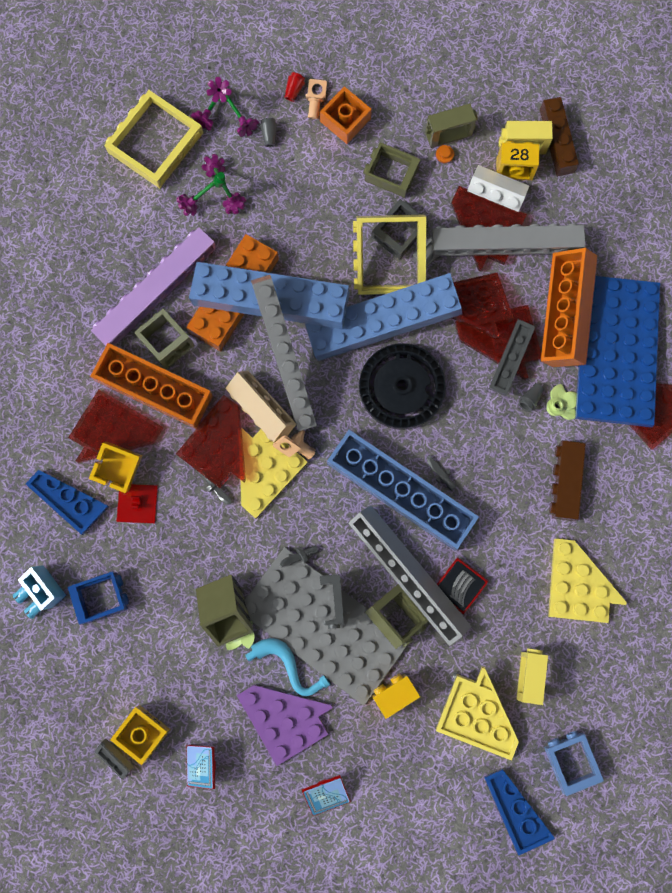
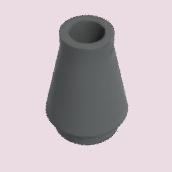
M264 118L259 126L265 147L276 146L277 123L274 118Z
M535 383L533 387L519 398V406L527 412L536 409L544 388L540 384Z

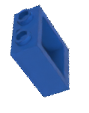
M112 571L68 587L79 625H84L128 609L129 599L127 594L122 591L123 580L120 574L117 575V572ZM111 579L120 606L89 616L81 589Z

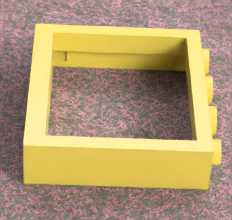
M148 90L146 94L140 97L139 103L135 108L129 111L127 118L119 123L115 133L107 138L104 146L110 155L160 189L202 136L203 129L199 123ZM152 103L190 128L155 173L117 148Z
M425 215L356 216L357 221H353V233H357V240H353V252H357V259H353L354 271H357V278H354V289H358V295L388 294L412 286H363L362 223L417 222V284L426 281Z

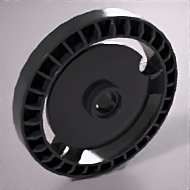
M405 343L392 344L375 352L363 366L359 380V395L367 413L378 423L397 430L413 429L428 422L441 407L446 391L443 370L434 356L419 346ZM396 356L395 359L388 361L378 370L374 380V392L370 394L369 380L375 368L384 360ZM411 357L422 362L431 372L435 383L434 397L425 391V388L431 385L427 371L418 362L411 360ZM399 383H405L407 385V389L400 390L398 389L397 385ZM375 397L377 398V400H378V402H379V403H377V404H375L374 401H373V398H375ZM427 400L431 402L428 407L424 405ZM383 406L386 410L395 414H410L419 409H422L423 412L412 417L398 418L384 413L379 408Z

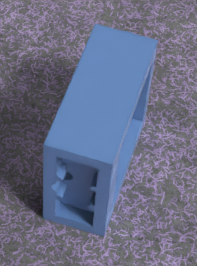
M578 731L566 734L567 738L559 740V738L548 741V746L544 747L561 791L565 796L604 781L585 734L578 733ZM580 742L592 773L566 783L554 752Z

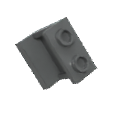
M340 574L320 576L321 586L333 585L335 620L323 621V623L328 625V629L340 628V624H344Z

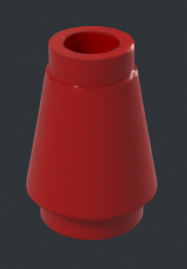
M292 72L288 76L284 96L286 100L294 102L305 84L304 76L296 72Z

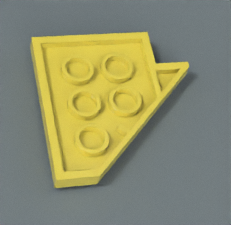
M240 427L241 506L256 519L308 462L297 452L288 457L274 448L273 442L266 437L262 429L252 438ZM287 443L280 444L283 448H289Z
M554 539L548 617L609 623L610 604L626 605L627 602L574 540Z
M484 666L481 667L476 681L457 674L436 731L512 761L519 741Z

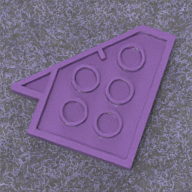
M253 685L237 695L276 766L328 735L319 716L333 708L330 704Z

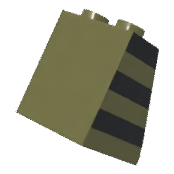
M232 574L196 589L200 626L217 647L254 632L240 585Z

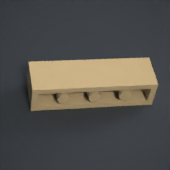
M249 371L237 372L225 388L230 393L231 398L240 404L242 410L254 420L255 425L260 427L266 434V437L273 443L284 435L288 436L296 426L295 421Z

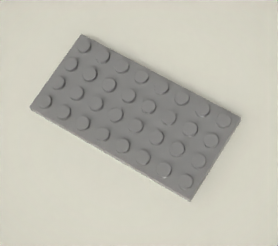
M284 547L245 599L250 620L273 638L285 642L294 654L364 706L374 693L373 690L379 686L406 647L401 645L395 649L365 612L368 609L343 590H341L344 624H340V628L328 629V625H324L323 621L335 620L333 585L321 586L320 576L323 575L308 564H303L301 560L281 568V561L286 557L294 555Z

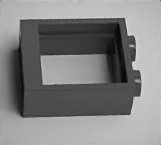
M401 199L386 214L396 215L401 210L406 215H424L423 213L416 212L409 202H404ZM426 217V229H427V228H428V223H429V221H428V219H427V217ZM379 222L372 230L371 238L400 260L417 241V229L401 246L382 231L389 222Z

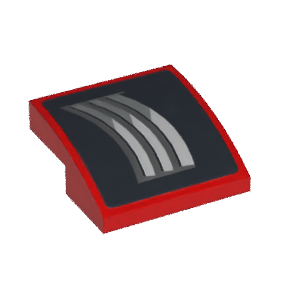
M457 557L438 581L437 585L458 611L464 614L489 581Z

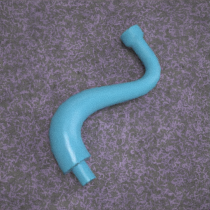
M263 639L251 646L252 651L245 655L249 662L256 657L262 659L270 654L280 657L284 662L293 689L301 696L313 695L323 687L327 688L331 685L329 680L323 675L311 687H302L294 655L288 645L279 639Z

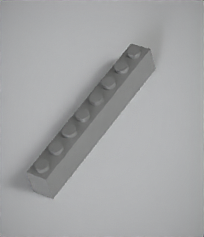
M571 223L567 226H559V224H550L548 226H541L540 224L522 226L515 224L511 227H503V225L466 227L459 225L455 228L438 226L433 228L431 234L432 256L553 254L555 252L585 248L584 225H578L577 223Z
M270 275L251 280L297 429L302 431L317 426Z
M371 505L358 513L348 523L449 646L460 639L472 627Z

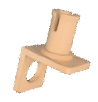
M309 80L306 99L310 101L308 118L319 119L320 103L325 102L327 81ZM315 84L322 86V92L318 95L312 92V87Z
M304 430L296 433L291 439L284 435L273 443L274 448L288 457L299 452L307 459H311L316 451L304 442ZM288 443L289 448H283L280 444Z

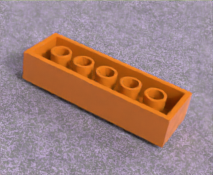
M245 234L225 266L271 273L279 260L278 252ZM199 307L186 328L189 334L221 352L244 314Z
M587 248L555 252L552 256L541 362L551 367L586 365L598 256Z
M107 343L90 375L95 382L194 429H197L213 397L210 390L110 343Z

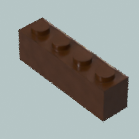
M557 97L543 100L540 107L542 121H552L553 139L549 149L556 176L573 174L579 163L562 98Z
M562 440L559 445H556L555 457H558L557 464H554L553 475L556 476L555 483H552L551 487L554 501L550 503L549 507L552 519L574 522L579 520L586 443Z

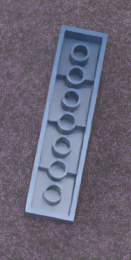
M202 262L196 263L189 295L193 306L262 316L251 280L270 275L284 320L343 329L349 299V285Z
M448 273L348 306L343 329L306 323L305 326L314 356L320 361L462 315V308L451 274Z
M351 430L347 431L327 460V465L454 551L459 548L479 516Z

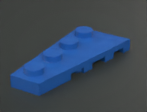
M40 470L26 483L33 492L81 535H84L109 507Z
M503 769L484 776L518 856L555 839Z

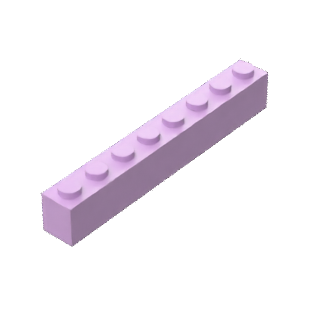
M199 227L196 230H192L183 243L177 244L174 251L161 260L157 268L151 269L143 281L136 283L133 288L134 290L124 295L116 307L110 308L106 316L93 325L91 332L105 346L107 343L115 346L195 269L197 262H203L216 249L215 242Z

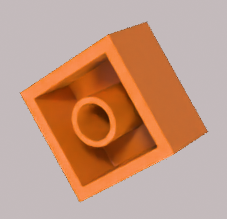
M344 86L320 111V122L343 142L348 144L371 120L372 109Z

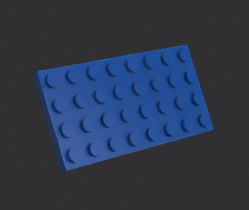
M595 276L586 365H578L575 419L644 427L654 426L660 283Z

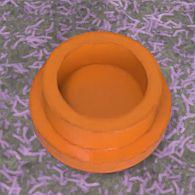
M442 145L436 150V159L441 163H449L454 157V151L448 145Z

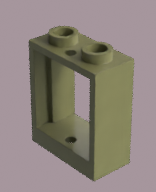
M470 103L428 116L425 134L430 148L472 136L478 117L476 110L472 109Z
M380 142L378 147H374L370 158L372 160L370 164L367 163L364 168L365 182L405 198L418 171L421 159ZM381 156L409 167L401 185L373 175Z
M164 309L154 314L150 320L134 332L165 369L169 368L195 346L190 337ZM166 322H169L180 337L158 353L147 341V338Z
M399 584L365 612L395 649L401 645L406 647L413 641L411 636L413 634L418 636L426 629L424 625L428 622L427 618ZM392 599L395 600L415 624L403 637L398 634L379 611Z

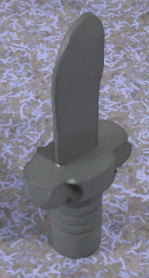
M428 455V465L439 476L436 481L438 483L443 481L451 491L456 488L455 483L448 477L451 472L449 470L444 472L435 460Z
M208 471L203 472L201 476L209 484L206 488L207 491L211 492L214 490L223 503L230 505L232 503L219 486L222 481L220 479L215 481Z
M314 545L305 550L301 547L296 548L297 554L284 558L280 563V567L283 568L299 560L303 564L308 562V556L318 553L317 546Z

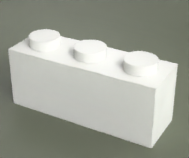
M478 165L467 191L519 212L529 185Z

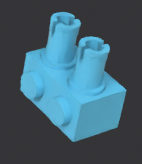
M44 565L31 567L18 579L22 587L13 594V598L18 596L16 602L20 604L29 596L33 599L34 602L24 609L25 614L31 619L41 610L55 607L66 596Z

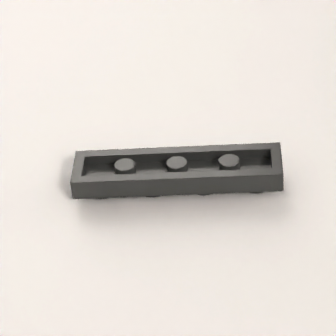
M519 319L517 320L488 388L489 390L507 396L536 326Z

